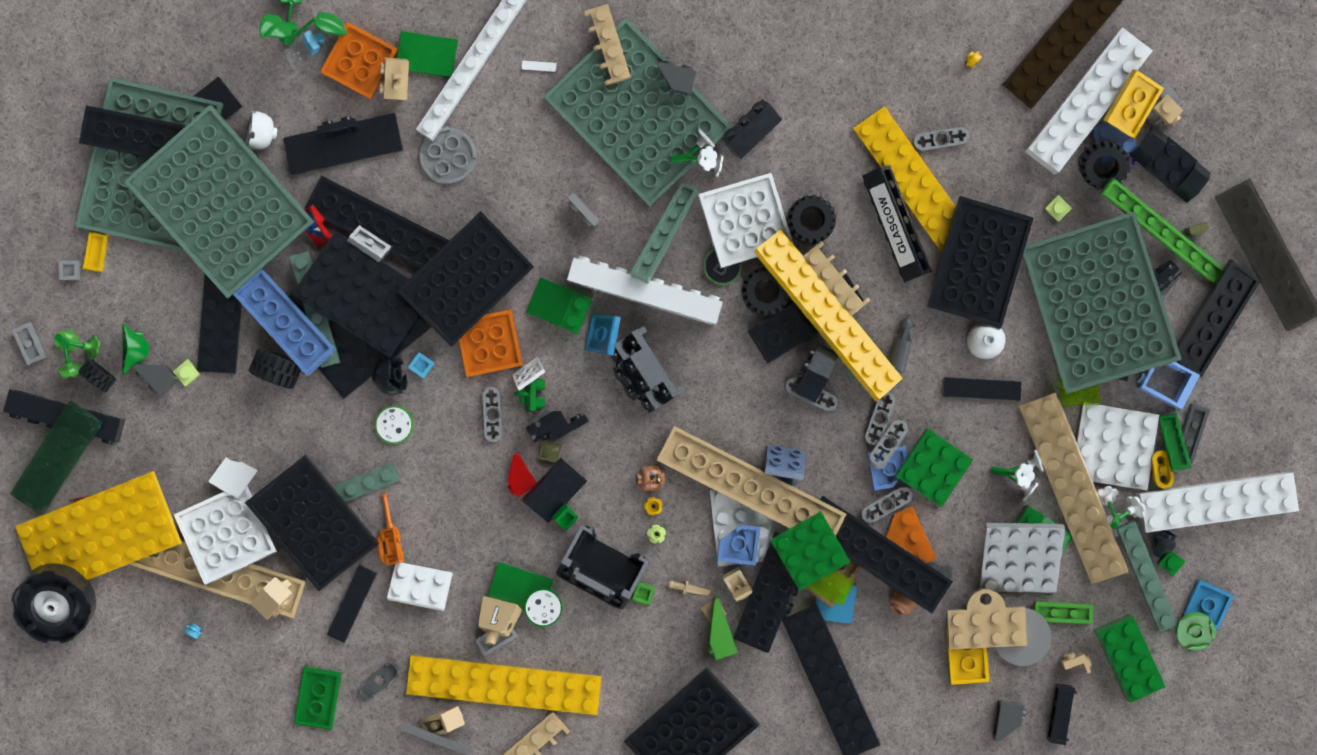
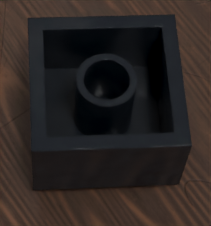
M818 344L815 350L811 349L807 357L809 361H804L800 369L803 373H799L794 384L797 387L794 393L815 403L838 359L836 352L821 344Z

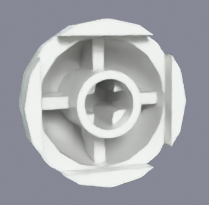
M251 111L248 119L250 123L246 134V145L253 150H262L271 144L272 139H276L277 128H274L273 120L265 113Z
M982 323L972 326L966 339L970 352L977 358L984 360L998 356L1004 349L1006 342L1005 333L1002 329Z

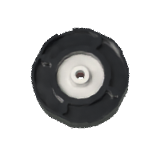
M56 563L38 566L30 572L15 589L11 601L14 607L13 617L18 626L33 639L43 643L48 641L65 643L73 640L87 626L96 609V596L91 583L74 568Z

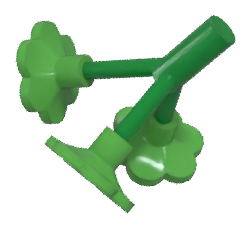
M68 329L65 332L59 331L54 337L55 346L60 348V351L65 354L66 359L65 364L57 370L62 378L77 377L79 375L78 370L81 368L79 363H73L70 360L68 351H75L77 347H81L82 350H85L88 359L91 360L99 353L100 341L97 336H92L91 339H88L87 343L83 342L81 344L78 343L79 337L74 335L73 330Z

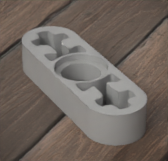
M964 127L921 133L914 138L913 145L918 151L959 146L968 141L969 132ZM958 131H960L961 134H965V137L962 138V141H959V138L952 139L953 143H950V135L948 132H951V136L957 135ZM938 134H943L946 137L945 144L940 145L936 142ZM929 135L933 136L932 143L934 146H931V142L926 143L924 147L921 144H917L920 137H923V140H930Z
M796 378L789 379L785 384L788 394L825 411H832L838 405L837 398L824 390L821 392L824 394L822 398L829 399L831 397L834 403L833 406L828 408L825 407V402L820 401L819 405L791 392L789 383L793 384Z
M488 387L483 392L484 435L489 442H497L502 437L501 395L497 388ZM490 390H493V393H497V397L493 398V403H498V407H486V403L490 404V398L486 397ZM490 409H495L498 412V417L495 420H490L487 417V412ZM487 422H499V426L495 425V431L499 432L495 439H492V436H488V432H491L492 428L487 426Z
M890 392L883 396L886 397L888 395L889 400H891V403L886 404L885 409H889L888 413L883 410H877L878 406L882 408L884 404L881 399L876 401L864 436L865 441L870 445H877L885 433L895 404V397ZM877 413H882L885 416V421L882 424H877L874 420ZM872 424L876 427H882V431L878 429L876 433L879 436L878 440L873 442L868 437L869 433L873 434L875 429L871 428Z
M894 421L870 454V464L873 468H884L907 436L908 426L904 421ZM901 427L902 431H899L896 437H894L896 429ZM885 441H892L894 447L886 448L883 443ZM882 451L884 453L882 455V461L879 460L878 462H876L875 457L879 458Z
M899 487L865 506L861 511L862 519L867 523H873L904 506L912 499L911 490L907 487ZM901 490L903 492H908V495L906 496L907 499L905 501L902 498L897 500L899 505L896 506V503L894 499L891 497V495L894 494V497L896 498L901 495ZM885 499H889L892 502V507L889 510H884L881 507V503ZM877 504L882 514L879 515V512H876L873 514V519H870L869 517L866 518V510L869 509L870 511H873L877 509L876 507H874V505Z

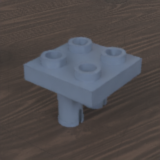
M768 445L765 474H769L777 479L778 476L786 477L784 482L790 484L792 479L791 486H795L797 479L803 480L806 451L784 448L778 445Z

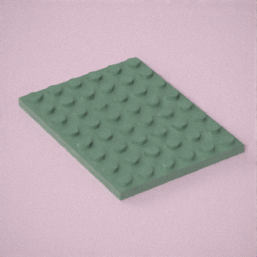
M625 18L616 27V31L631 78L605 86L604 81L611 79L608 68L600 69L599 65L606 63L602 49L598 51L593 49L544 96V99L624 182L651 207L697 163L685 161L673 164L671 157L687 154L697 144L696 142L701 138L698 129L700 128L715 145L732 126L694 87L692 88L691 96L671 92L658 70V62L663 63V60L667 59ZM705 144L702 148L699 147L691 156L700 155L701 149L711 145Z
M110 77L103 109L188 125L209 105H212L221 115L223 103ZM94 146L75 227L186 252L124 183L150 157Z
M209 105L124 181L227 298H230L233 293L314 223V220L212 105Z
M1135 211L1025 246L1023 255L1066 394L1182 360Z

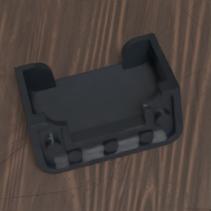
M581 525L556 571L557 576L617 609H624L649 561L639 553L631 554L628 557L597 540V535L593 528Z

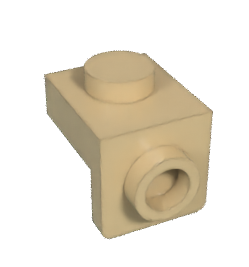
M1168 94L1152 108L1164 121L1163 124L1165 126L1169 124L1174 125L1181 118L1179 115L1184 111Z
M739 567L722 575L735 601L743 600L752 593V589Z
M1074 652L1065 654L1063 656L1064 659L1059 660L1062 668L1065 670L1081 664L1085 673H1091V661L1088 656L1081 652L1078 654H1074Z

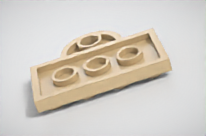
M980 589L972 593L967 600L966 609L947 610L949 649L1027 646L1025 607H1006L1003 598L991 589ZM989 594L990 602L982 604L980 601L981 595Z

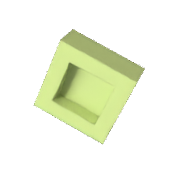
M1057 195L1044 209L1059 222L1072 208Z
M188 359L173 371L186 387L201 375Z

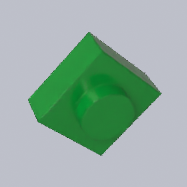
M565 503L552 516V519L565 531L579 518Z
M1171 551L1165 554L1157 564L1171 576H1174L1185 561Z

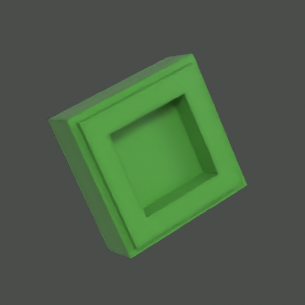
M638 582L631 600L650 606L656 587Z

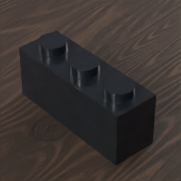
M764 100L758 101L747 114L739 118L735 126L724 133L721 140L736 157L742 159L782 121V118L768 102Z

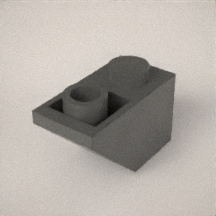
M663 60V63L658 62V70L671 92L691 96L696 71L693 70V67L682 65V67L674 66L675 63Z
M135 364L133 366L137 377L142 381L145 380L149 384L148 388L155 395H164L179 381L167 365Z

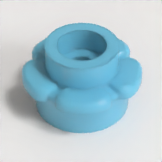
M193 623L190 626L185 625L184 633L195 639L202 635L199 626Z

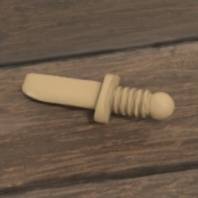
M669 581L667 583L669 588L681 590L682 595H686V592L707 596L711 591L689 585V581H685V583Z

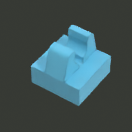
M311 30L304 33L302 38L311 56L319 52V45L324 43L323 40H325L321 32L313 35Z

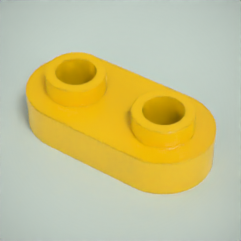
M1155 451L1151 457L1153 482L1158 488H1170L1174 483V473L1171 472L1166 451ZM1159 456L1162 458V462L1160 464L1157 462V458ZM1162 475L1165 477V481L1163 483L1160 481V477Z

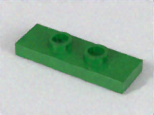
M1177 413L1159 416L1158 424L1171 472L1191 469L1192 466Z

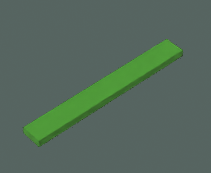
M1111 178L1100 194L1124 214L1135 211L1141 228L1205 280L1214 285L1223 267L1116 179Z

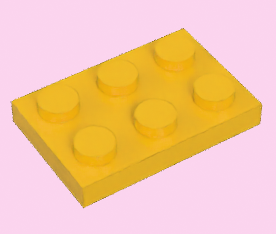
M1132 69L1103 121L1128 137L1135 139L1164 88L1138 70Z
M945 626L950 684L990 682L987 648L949 649L948 628Z

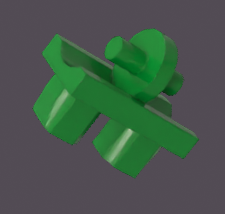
M536 378L519 392H514V395L519 396V403H525V411H536V409L545 408V399L536 398V390L545 389V380Z

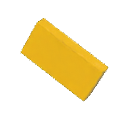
M89 231L83 269L103 272L109 239L108 234Z

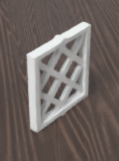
M536 357L512 374V377L520 391L545 373L540 359Z

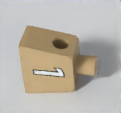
M483 596L478 626L487 632L484 642L495 645L498 635L508 637L522 609L517 604Z

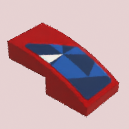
M311 205L304 210L314 220V223L306 232L319 249L327 244L332 235L322 224L325 220L314 205Z

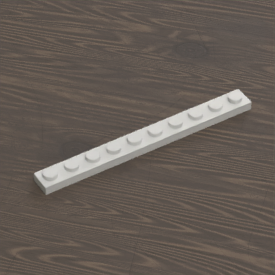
M502 0L416 128L418 132L432 141L435 139L527 0Z

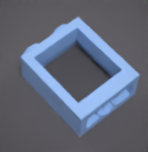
M1176 362L1166 364L1169 368L1186 376L1174 400L1146 386L1155 368L1140 374L1137 379V383H1139L1138 389L1176 409H1183L1200 376Z

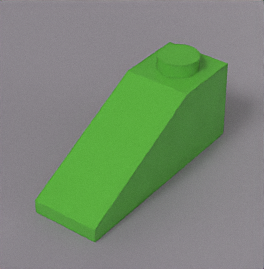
M718 595L714 596L709 632L710 644L707 645L710 656L714 655L716 660L738 653Z

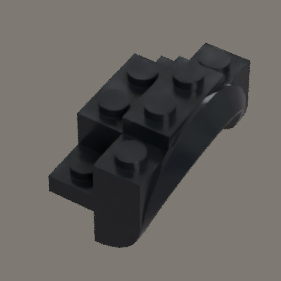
M645 326L617 342L614 355L610 356L616 362V367L613 368L614 376L621 382L626 395L633 401L636 399L641 401L642 407L651 413L686 390L682 385L675 388L642 335L648 332ZM632 350H635L636 353L631 355ZM658 386L659 391H655L653 388Z

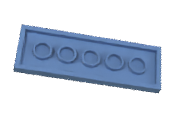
M263 269L233 293L239 302L307 376L337 350Z

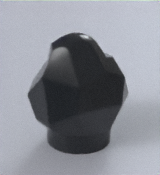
M1162 530L1161 533L1154 536L1152 542L1153 555L1159 558L1174 550L1177 536L1167 530Z

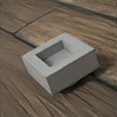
M59 261V280H80V261Z

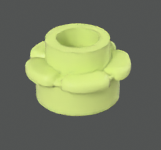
M653 525L651 529H648L647 536L650 542L655 544L664 541L666 531L663 527Z

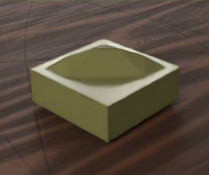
M1208 222L1185 228L1186 236H1201L1209 229Z
M543 440L538 459L556 463L562 445Z

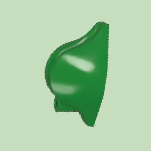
M122 324V374H126L131 366L145 360L149 353V345L143 337L142 331H131L127 324Z

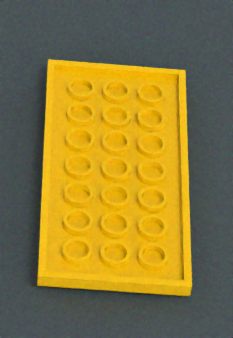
M154 471L15 526L32 571L44 564H63L74 568L87 580L182 543Z

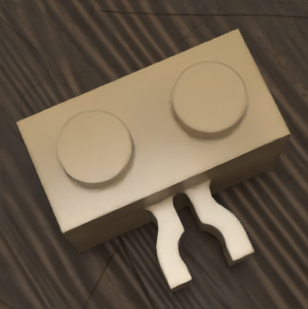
M384 58V63H380V74H383V82H379V93H382L384 99L407 100L409 61L407 59Z
M275 577L262 588L251 605L266 620L272 616L276 618L290 602L288 598L292 592L288 588L292 584L287 579L281 583Z

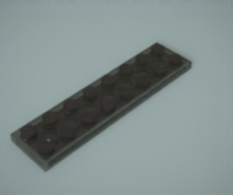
M1249 178L1215 196L1214 198L1256 276L1261 279L1260 283L1286 332L1317 317V301L1251 179Z

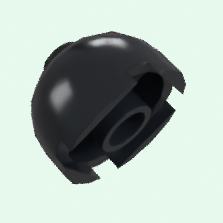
M392 356L391 358L382 359L376 364L372 381L382 393L397 395L402 394V391L406 390L408 381L406 374L402 376L401 365L404 364L403 361L397 356Z

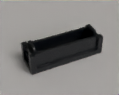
M1056 683L1047 738L1050 743L1066 745V741L1070 740L1067 738L1074 693L1077 694L1075 687H1072V685Z

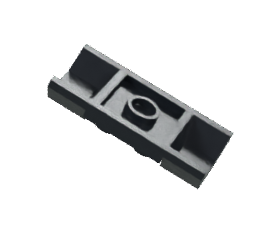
M1155 125L1150 127L1149 133L1143 141L1129 154V156L1186 203L1197 196L1210 179L1211 173L1198 163L1197 159L1172 138L1166 136Z

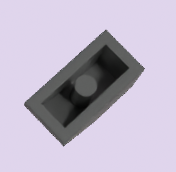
M998 700L992 737L995 741H1001L1022 725V720L1024 721L1026 718L1024 705Z

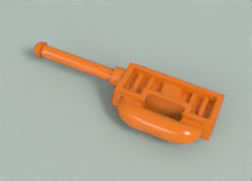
M383 493L381 498L383 500L387 525L386 529L380 530V534L377 537L379 542L377 550L381 562L386 563V566H391L404 562V553L401 549L399 530L391 522L387 494Z

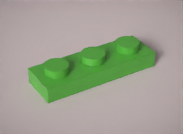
M1034 601V611L1041 614L1047 622L1093 623V604Z

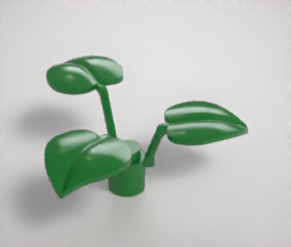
M278 0L282 3H289L286 21H283L277 15L267 14L262 17L260 22L261 38H279L280 42L285 45H292L295 37H300L301 33L313 22H315L314 26L322 32L341 36L347 35L342 21L334 14L328 12L318 13L317 18H312L298 31L297 25L290 22L293 3L300 4L302 0Z

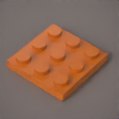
M347 22L344 26L347 35H340L320 73L372 100L379 87V82L383 80V74H380V63H384V58H395L398 49Z
M512 309L484 315L459 339L466 377L523 366Z

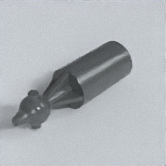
M910 314L903 321L900 320L899 324L902 325L903 329L894 340L889 361L896 371L905 372L912 344L909 329L915 327V324L911 320Z

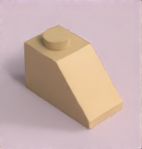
M458 706L419 720L423 730L436 735L449 733L465 724Z

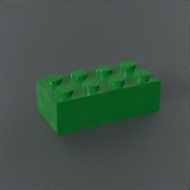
M1127 614L1094 629L1125 700L1132 703L1166 687L1134 616Z

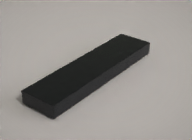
M944 377L943 397L1021 401L1022 382Z
M359 565L327 633L328 636L343 643L346 642L377 572Z

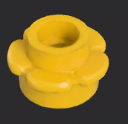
M972 51L966 57V66L973 69L976 66L975 64L980 62L982 56L979 54V51L976 53Z
M655 497L648 498L647 502L644 503V509L647 511V514L654 516L661 513L662 501Z

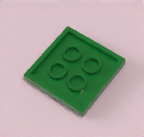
M926 428L894 476L942 508L973 459Z
M822 511L770 539L799 591L850 563Z

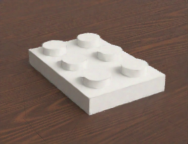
M406 563L395 564L387 600L444 611L453 573Z

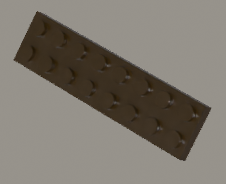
M1073 0L1002 85L1032 109L1123 0Z

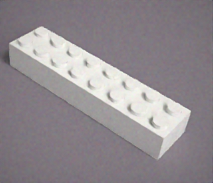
M1123 27L1118 30L1024 152L1054 175L1060 172L1114 102L1132 69L1138 70L1153 50Z
M579 256L578 259L573 258L567 278L569 283L714 326L717 323L723 303L719 301L720 297L709 294L708 297L701 295L700 291L690 289L688 292L682 290L683 286L674 283L668 286L664 284L663 280L653 278L647 284L632 278L631 274H627L626 269L616 267L615 270L610 269L608 264L597 261V264L590 263V259Z
M1291 472L1135 493V497H1138L1145 506V515L1139 518L1140 531L1145 533L1299 511L1294 473Z

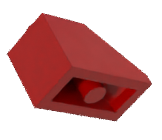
M518 452L513 455L508 476L509 485L507 486L512 496L516 494L517 497L531 490L537 483Z

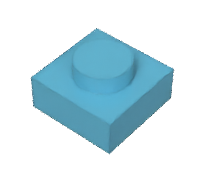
M418 352L408 368L425 379L435 363Z

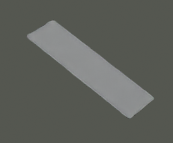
M401 722V731L465 755H471L473 749Z

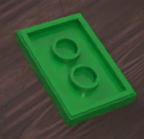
M401 31L397 58L409 61V72L450 78L454 72L458 39Z
M498 562L488 597L517 604L524 610L525 600L529 594L540 588L551 589L554 579Z
M303 667L294 724L333 730L342 672Z

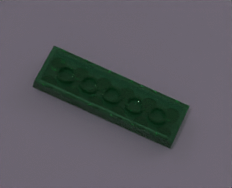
M69 401L10 495L40 515H44L104 422L73 401Z

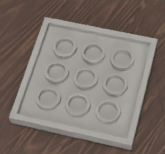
M986 523L979 590L1056 593L1065 534L1064 524Z

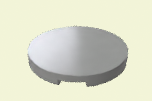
M442 127L433 141L425 137L419 153V161L425 174L441 184H455L466 179L473 171L477 159L476 148L471 138L465 132L452 127Z
M1025 608L1027 646L995 647L998 654L1005 661L1017 666H1029L1039 662L1047 654L1051 645V630L1047 621L1041 614L1029 608Z

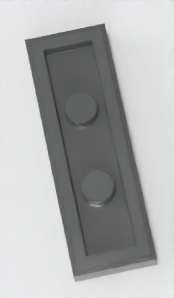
M1190 404L1182 429L1191 464H1193L1210 409Z

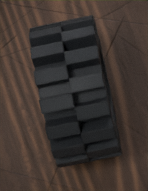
M87 359L78 370L84 379L103 392H107L116 381V378L108 370L91 359Z

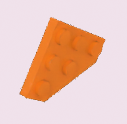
M913 506L896 513L886 537L926 564L936 560L937 558Z

